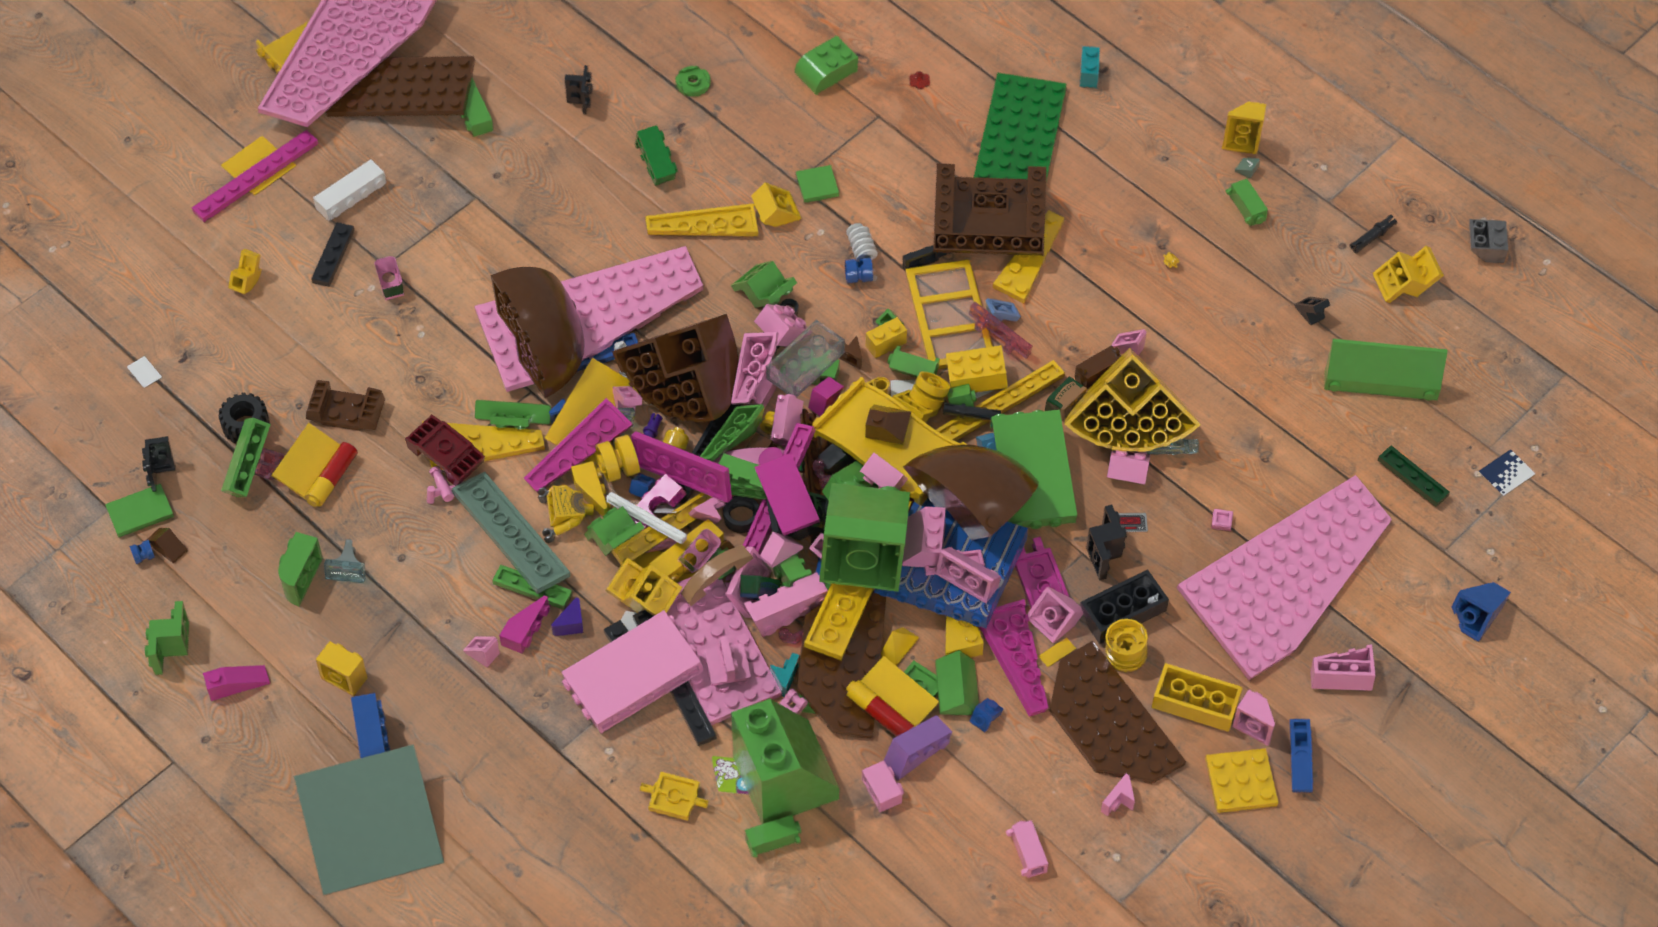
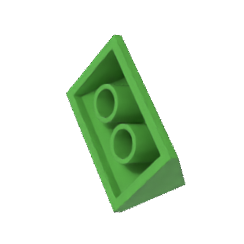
M960 650L936 659L935 667L940 715H972L975 707L979 704L975 661Z

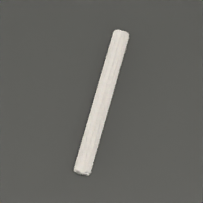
M613 492L607 495L606 501L618 509L623 506L629 515L680 544L686 541L687 534Z

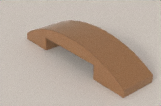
M744 545L717 555L691 577L681 593L690 606L694 605L707 595L703 589L733 566L739 570L751 561L753 556Z

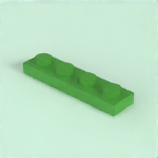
M500 565L492 579L494 585L535 600L545 595L548 597L549 605L565 610L572 596V590L559 585H554L537 594L517 570L504 565Z

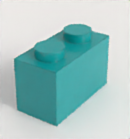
M1082 46L1079 87L1097 88L1100 47Z

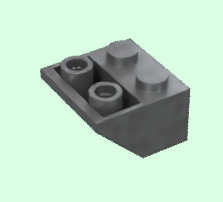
M1469 219L1471 251L1485 262L1504 263L1508 253L1506 221Z

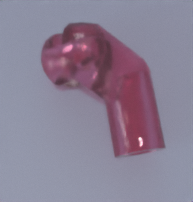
M782 628L779 631V638L782 642L797 644L802 641L803 629L796 633H791L787 628Z

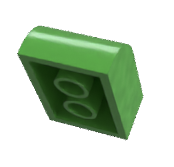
M835 36L804 54L796 64L795 74L816 95L858 71V56L838 36Z
M295 532L293 538L289 539L285 554L281 555L278 568L284 595L291 604L300 606L323 560L318 538Z

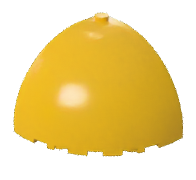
M1131 348L1090 387L1071 410L1064 422L1074 433L1097 446L1125 452H1145L1169 446L1171 443L1191 434L1201 425L1176 394Z

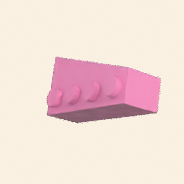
M817 572L795 581L790 588L784 586L778 588L776 594L769 597L767 594L759 597L760 600L751 603V601L744 603L762 637L774 634L777 629L790 625L795 619L805 616L812 609L823 603L828 590L823 582H819L820 576Z

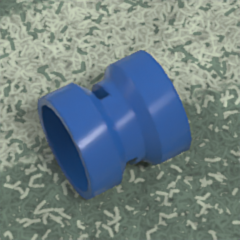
M149 540L142 541L140 545L134 544L129 546L136 564L142 563L144 559L150 560L155 558Z

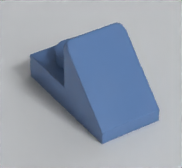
M990 298L985 300L987 316L994 328L1003 319L1017 322L1021 317L1014 303Z

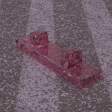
M974 302L970 306L969 315L977 321L975 323V330L980 333L984 328H987L1006 343L1003 351L1007 355L1013 350L1025 359L1031 355L1033 347L1031 344L978 303Z

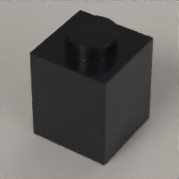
M831 444L818 455V458L821 460L820 466L825 472L830 471L832 474L839 472L852 461L844 450L834 444Z

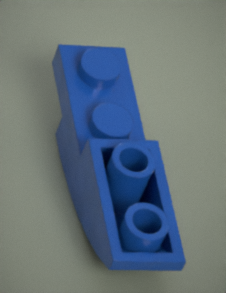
M1290 719L1292 792H1313L1310 719Z

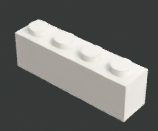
M369 160L313 197L316 210L328 221L338 217L342 212L353 207L357 202L368 197L369 194L386 184L384 171L372 160Z

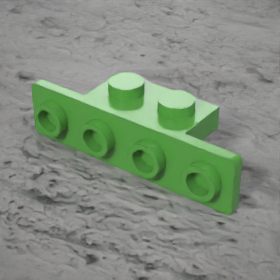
M491 400L475 401V418L490 420V424H495L499 428H505L507 425H510L516 429H525L531 423L550 424L551 422L549 415L551 405Z

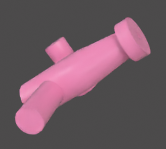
M439 466L431 468L429 472L434 477L437 489L434 486L427 488V503L433 504L435 497L440 495L445 502L453 500L452 488L455 485L449 486L441 474L442 471Z

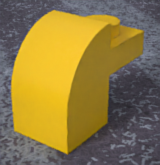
M248 249L241 250L239 266L230 273L229 289L242 294L253 289L262 271L259 268L261 254Z

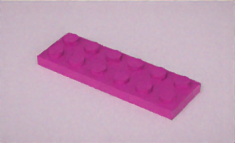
M637 431L631 435L640 468L660 476L666 474L677 483L728 503L732 499L729 468Z

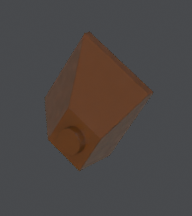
M874 404L870 408L867 417L865 438L903 445L911 411Z

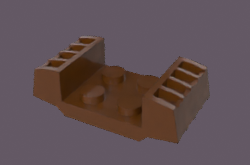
M317 380L306 411V419L319 422L322 425L358 431L363 429L376 430L385 397L379 389L368 387L366 395L331 390L329 381Z

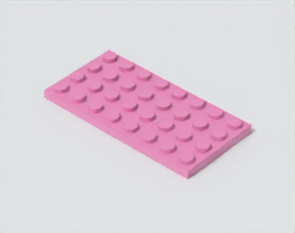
M691 577L678 582L682 589L667 611V615L673 616L677 623V629L683 630L687 637L686 642L688 644L692 643L698 653L696 656L701 661L704 671L688 681L710 724L713 725L730 718L733 711L767 699L774 700L781 697L782 692L735 605L725 595L727 588L722 579H716L703 589L707 595L692 606L688 604L681 594ZM727 636L729 643H743L751 679L712 686L704 651L720 647L719 637Z

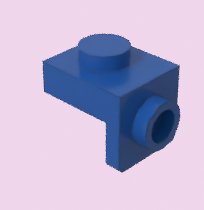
M987 698L975 707L970 723L986 732L991 722L1002 714L1004 708Z

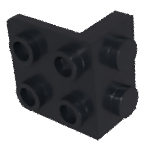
M168 436L146 439L145 448H142L143 459H145L142 460L144 472L147 471V485L151 486L153 492L157 491L156 473L176 470Z

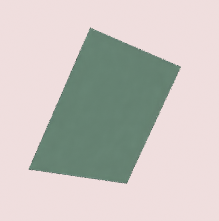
M414 744L294 776L323 895L444 863Z

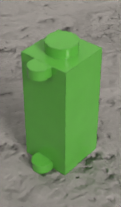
M1246 178L1231 184V187L1225 192L1231 197L1245 218L1246 224L1253 226L1266 221L1268 209L1249 180Z
M897 346L894 353L889 355L887 364H889V368L892 371L917 378L922 371L936 375L940 358L931 361L902 352L901 346Z
M790 815L746 829L745 840L751 856L755 858L759 854L780 847L801 843L799 837L801 828L798 821L794 822L793 816Z

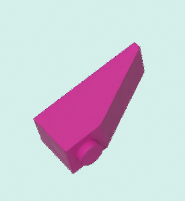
M265 665L221 667L203 673L211 701L270 684Z

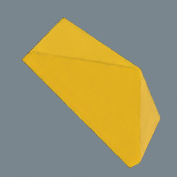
M904 627L892 631L881 652V658L885 656L897 666L919 640V637Z

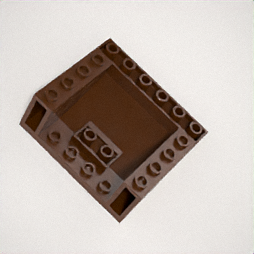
M937 163L933 252L1044 256L1046 167L1028 166L1027 179L955 177V164Z

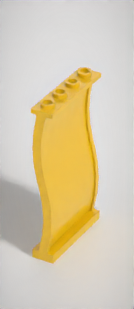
M860 377L850 385L844 394L842 393L832 406L827 407L821 417L814 420L812 424L816 429L814 437L820 436L847 452L863 466L873 453L877 454L908 478L900 491L910 492L909 497L913 498L915 503L922 505L928 497L903 466L915 457L935 448L959 445L960 443L939 433L913 412H911L903 445L865 438L867 417L870 408L874 404L906 411L910 410L890 395L866 383L864 378Z

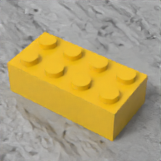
M1165 663L1151 708L1229 732L1243 687Z

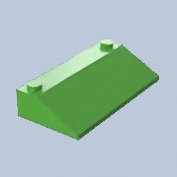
M1333 339L1325 368L1324 390L1438 400L1446 364L1447 349Z

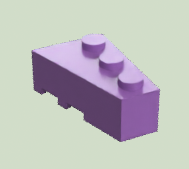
M936 715L893 738L884 761L887 767L890 766L892 768L895 778L899 781L937 751L944 749L950 742L949 739L952 731Z

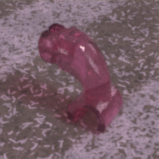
M818 458V460H814L813 470L820 479V486L824 489L831 475H825L824 461Z

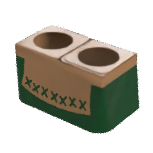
M1069 376L1047 398L1045 411L1060 410L1061 420H1063L1083 397L1087 388Z

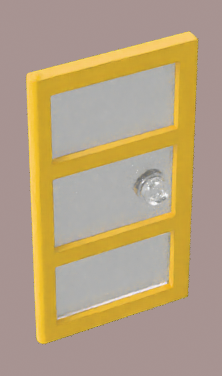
M970 260L905 269L926 356L931 361L940 358L938 369L948 368L946 353L993 347Z

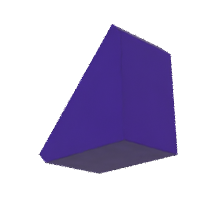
M576 597L551 624L554 636L584 633L579 598Z

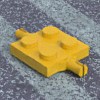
M660 772L659 778L653 786L641 783L640 791L651 794L648 810L688 821L691 810L695 805L707 809L709 800L697 797L700 781Z

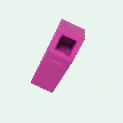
M544 595L507 621L499 635L501 646L521 654L525 648L530 646L534 632H538L541 620L550 611L547 596Z

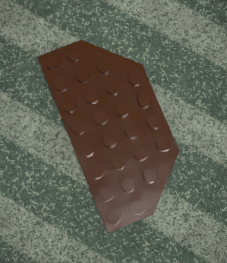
M875 590L871 593L842 660L804 647V642L821 605L807 613L804 617L796 690L801 696L805 697L809 702V706L818 717L821 716L832 733L870 739L873 737L875 719L846 696L848 692L846 688L853 680L855 682L861 681L881 658L886 597L875 593Z
M1094 641L1060 659L1049 712L1096 773L1115 774L1116 777L1120 778L1128 774L1130 780L1134 778L1144 780V783L1153 784L1186 764V760Z

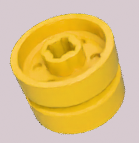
M922 371L919 373L915 381L916 384L913 385L909 395L918 404L929 409L939 410L951 386L940 376Z

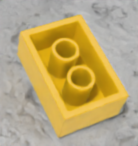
M1002 345L946 353L951 388L970 384L971 391L975 390V393L1008 388Z

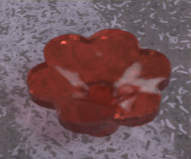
M917 71L909 76L910 86L922 90L930 85V76Z

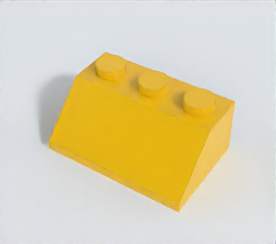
M1248 101L1228 112L1222 149L1257 155L1266 104Z

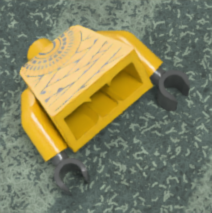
M567 485L552 486L548 491L546 488L538 490L539 501L541 503H548L550 527H553V530L545 528L542 531L543 536L550 534L544 538L546 543L553 542L554 535L558 536L580 525L585 515H593L594 505L584 503L583 494Z

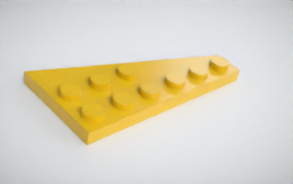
M447 423L485 455L484 461L545 450L541 430ZM430 460L431 468L438 466Z

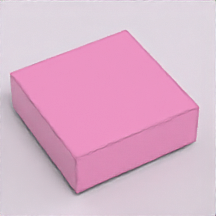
M1214 509L1211 528L1231 531L1233 511Z

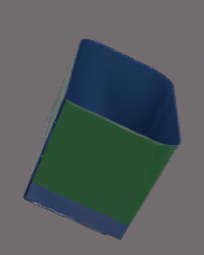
M741 575L740 597L759 601V597L767 594L769 597L776 594L777 589L780 588L781 580L756 575Z

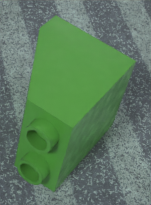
M852 481L841 484L831 483L819 582L899 591L910 492L900 491L892 486H884L880 489L863 487Z
M767 699L731 712L733 759L762 824L790 815L794 816L839 799V786L809 720L772 699Z

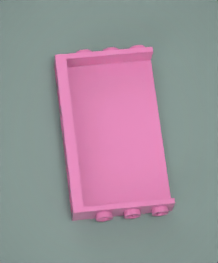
M665 611L660 612L562 671L564 687L567 691L571 690L573 692L571 696L577 706L581 704L583 715L587 720H592L600 734L704 671L701 661L696 656L698 653L692 643L688 644L686 642L687 637L683 630L677 629L675 619L672 615L668 616Z

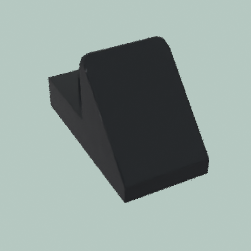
M1307 297L1294 304L1295 308L1310 325L1325 318V308L1331 306L1328 299Z

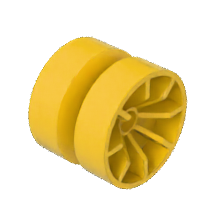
M628 435L615 438V450L609 441L596 444L597 462L601 473L604 474L608 483L621 479L620 468H622L627 477L640 473L638 458Z

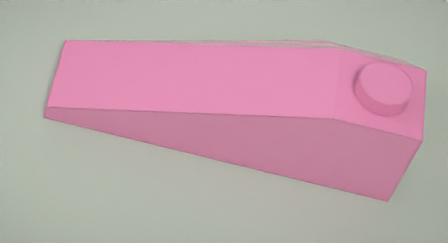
M778 332L744 333L731 400L732 404L750 403L776 351Z

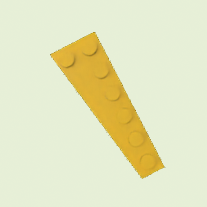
M753 203L645 216L648 235L758 236Z
M1048 210L1045 214L1044 256L1014 255L994 281L992 288L1024 304L1039 274L1040 268L1044 264L1046 256L1050 252L1053 242L1064 223V217Z

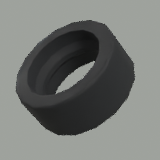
M733 496L728 503H725L726 505L723 509L724 523L733 532H749L758 512L759 504L750 497ZM737 507H747L753 511V516L747 521H736L731 518L730 513Z

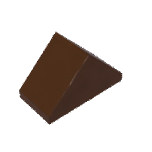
M159 528L146 539L149 540L152 548L173 564L187 552L186 547L170 528Z

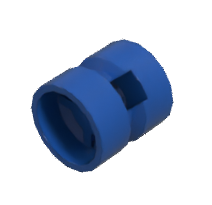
M860 258L859 261L855 259L845 260L847 284L857 283L858 280L862 282L873 281L871 258Z

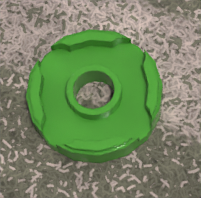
M688 66L681 69L675 78L676 88L679 92L690 97L704 94L711 85L710 75L707 70L699 69L698 66ZM695 79L697 82L691 83L689 80Z

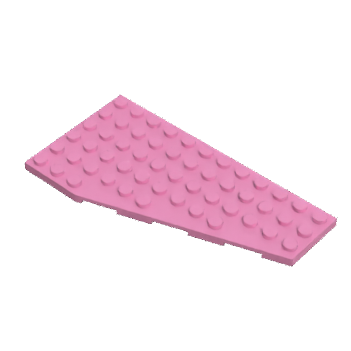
M321 0L260 103L258 112L308 127L422 27L436 0Z
M686 246L561 281L576 305V311L581 322L585 344L582 361L586 358H592L612 346L614 341L635 328L637 330L661 316L660 313L682 300L686 301L703 290V284ZM495 300L475 306L476 314L506 392L533 385L534 382L518 361L515 337L498 315Z
M1355 475L1181 582L1176 588L1246 678L1251 680L1297 649L1392 519Z

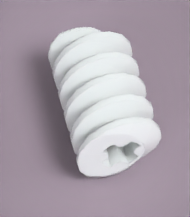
M855 223L846 230L850 246L856 261H859L860 258H871L873 260L878 255L876 246L874 245L872 235L869 233V228L860 223Z

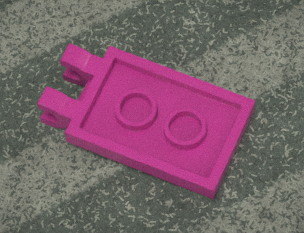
M1041 537L1033 538L1032 548L1034 552L1026 554L1023 547L1015 565L1030 608L1033 607L1046 587H1050L1069 597L1051 548L1044 549Z

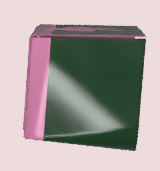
M389 256L377 259L374 264L380 284L382 285L381 288L385 300L403 296L402 278L395 257ZM391 272L395 275V279L389 283L382 280L383 274Z
M704 529L677 560L693 573L705 565L721 545V540L709 529ZM698 539H705L708 542L707 551L699 552L696 549L695 543ZM687 553H692L696 556L697 562L694 566L684 559Z

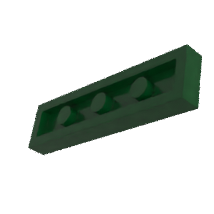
M1392 445L1379 455L1378 461L1435 507L1449 496L1450 491Z

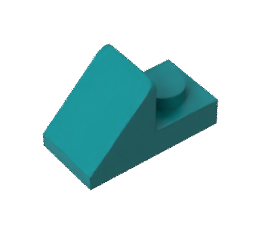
M792 653L790 659L785 660L783 668L770 665V671L782 692V697H785L799 668L800 655Z

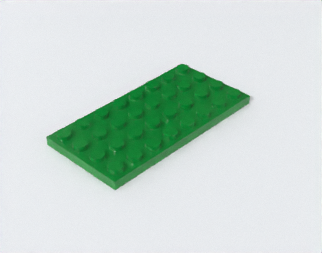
M997 72L975 168V178L1027 179L1028 166L1046 167L1047 182L1067 83Z

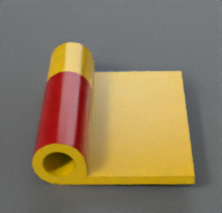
M308 422L271 476L307 500V503L312 507H321L358 454V451L350 443H337Z
M885 656L880 659L861 681L855 682L853 680L846 688L848 691L846 696L896 737L919 725L939 703L936 698Z

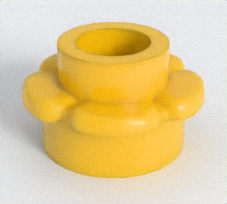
M1168 252L1166 255H1163L1165 258L1163 262L1169 268L1177 267L1180 260L1173 253Z

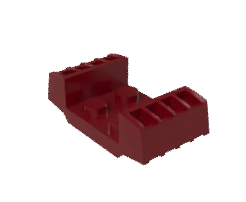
M432 414L405 438L410 451L417 457L423 453L447 472V480L455 486L461 484L485 459V455L475 448L468 439L445 421H441Z

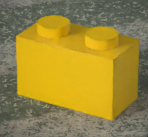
M898 317L866 332L865 346L875 359L896 349L897 346L907 343V329Z

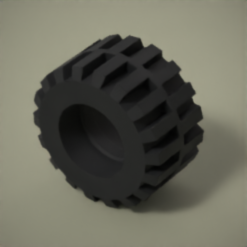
M241 393V395L234 394L233 398L228 397L226 399L227 402H223L221 404L222 408H219L218 416L222 431L228 440L231 439L233 443L238 442L244 421H237L239 418L252 416L251 418H256L270 424L264 401L259 396L254 397L252 393H249V395H246V393Z

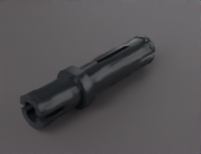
M1389 215L1383 221L1377 222L1372 229L1350 244L1351 250L1356 247L1353 252L1358 253L1376 238L1385 235L1387 230L1397 224L1396 218L1391 221L1394 216Z
M944 402L943 415L960 416L962 419L969 417L991 420L992 416L1001 414V410L965 406V403L958 405Z

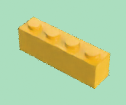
M707 519L687 534V539L683 544L675 543L650 562L649 565H652L677 582L682 575L691 572L677 559L696 536L704 529H709L722 543L724 541V533L712 521ZM698 539L695 543L696 549L699 552L707 551L708 542L705 539ZM687 553L684 556V559L692 566L696 564L697 559L694 554Z

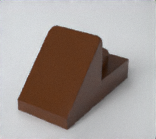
M856 336L849 345L842 340L832 337L829 341V353L861 369L862 354L858 337Z

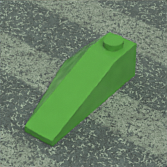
M763 404L737 406L700 457L714 461L723 453H726L753 435L762 422Z

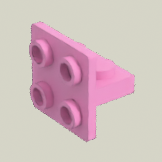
M722 636L719 637L720 647L704 651L712 686L751 679L743 643H729L728 637Z

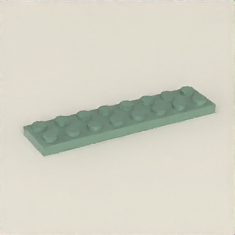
M486 472L452 488L454 496L537 594L570 577V571Z

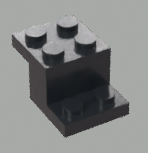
M807 491L820 522L786 536L801 541L815 532L824 533L829 502L826 496ZM766 499L772 531L782 534L768 499Z
M1112 505L1105 506L1102 525L1089 528L1086 550L1099 581L1107 579V573L1110 570L1109 561L1122 557L1123 549H1125V539L1127 538L1125 528L1120 525L1119 513L1114 510Z

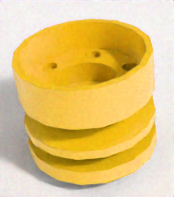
M1121 619L1112 623L1107 629L1105 636L1106 658L1118 671L1130 672L1139 669L1146 662L1148 655L1146 629L1141 623L1132 619Z

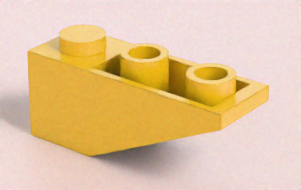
M593 461L571 466L576 491H580L583 494V499L588 504H593L594 509L602 517L611 510L610 503L606 501L607 499L604 498V495H606L604 483L600 484L599 479H601L599 468H595Z

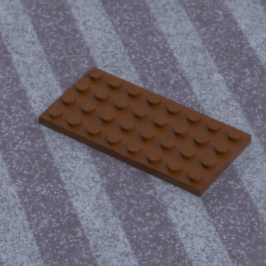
M474 56L386 57L326 110L325 113L327 117L464 115L475 58Z

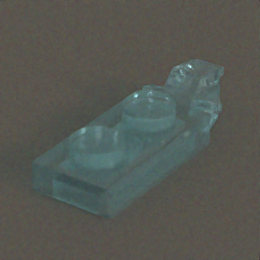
M1179 439L1169 446L1147 451V454L1176 455L1199 453V440Z

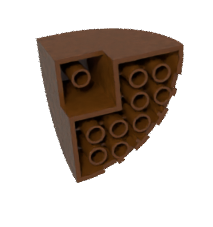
M516 267L491 275L496 310L515 337L518 361L544 398H547L571 380L582 362L585 344L576 305L558 277L548 270L537 267Z
M727 314L612 351L621 373L624 372L630 381L628 384L640 393V396L647 404L654 405L664 415L680 418L681 421L707 422L722 416L731 405L739 360L736 341Z
M959 444L935 448L915 457L903 466L935 507L946 508L971 540L992 536L1021 509L1039 485V481L1018 461L999 451L977 445Z

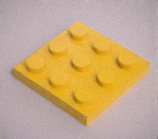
M1266 748L1205 756L1217 813L1278 806Z

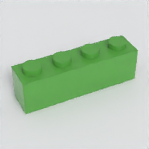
M472 78L465 114L460 116L466 120L464 122L467 131H471L473 137L494 130L492 118Z
M256 418L245 419L221 489L222 492L238 498L247 497L271 424Z

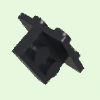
M584 65L583 75L565 74L567 103L582 104L583 114H587V108L591 107V97L589 95L593 93V84H590L592 72H589L588 65Z

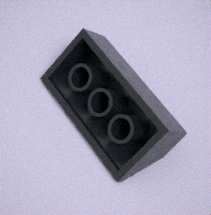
M1147 569L1081 601L1080 605L1089 630L1097 642L1101 644L1105 642L1107 629L1112 623L1121 619H1132L1139 623L1146 622L1166 612L1169 599Z

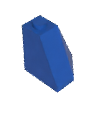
M1495 582L1460 590L1451 607L1454 614H1457L1461 632L1479 642L1504 607L1511 592Z

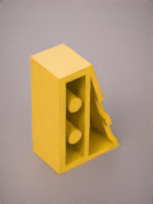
M946 616L945 656L959 650L970 658L983 655L984 643L978 627Z

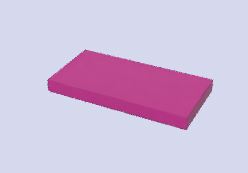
M791 453L754 467L783 536L820 522Z

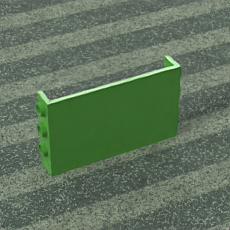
M1035 410L1032 413L1016 412L1012 415L997 414L992 416L990 427L993 428L996 451L1004 453L1021 463L1039 481V485L1030 499L1007 522L1026 528L1031 527L1032 529H1039L1042 526L1049 525L1051 527H1058L1062 524L1075 523L1077 510L1060 410Z

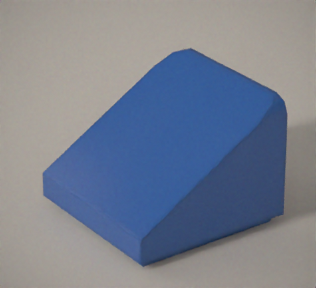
M564 398L549 411L551 424L554 423L566 403Z
M639 473L631 480L629 492L642 498L646 492L653 488L656 480Z

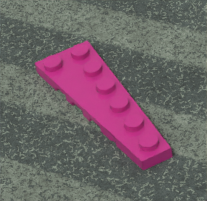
M605 398L524 477V480L538 493L540 488H546L570 471L571 466L578 465L596 452V444L613 441L630 429L633 424Z

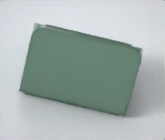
M1243 158L1236 167L1235 172L1251 179L1259 168L1260 159Z

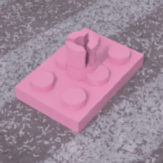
M746 547L753 556V559L739 570L736 569L735 574H729L726 577V580L731 581V583H725L727 587L725 595L745 618H751L744 603L748 601L754 603L757 601L740 597L741 575H756L769 578L772 569L760 559V555L754 547Z

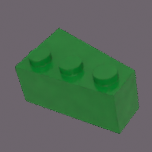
M657 125L637 131L635 147L636 149L640 148L642 152L640 157L642 161L645 160L646 169L654 185L674 180L676 172H678L675 162L671 161V151L668 146H665L663 131H659Z

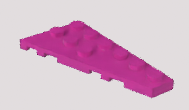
M1025 599L996 607L987 628H979L1030 717L1046 712L1048 704L1044 687L1041 685L1040 668L1037 667L1036 661L1038 658L1033 635L1029 630V617L1025 612L1026 603Z

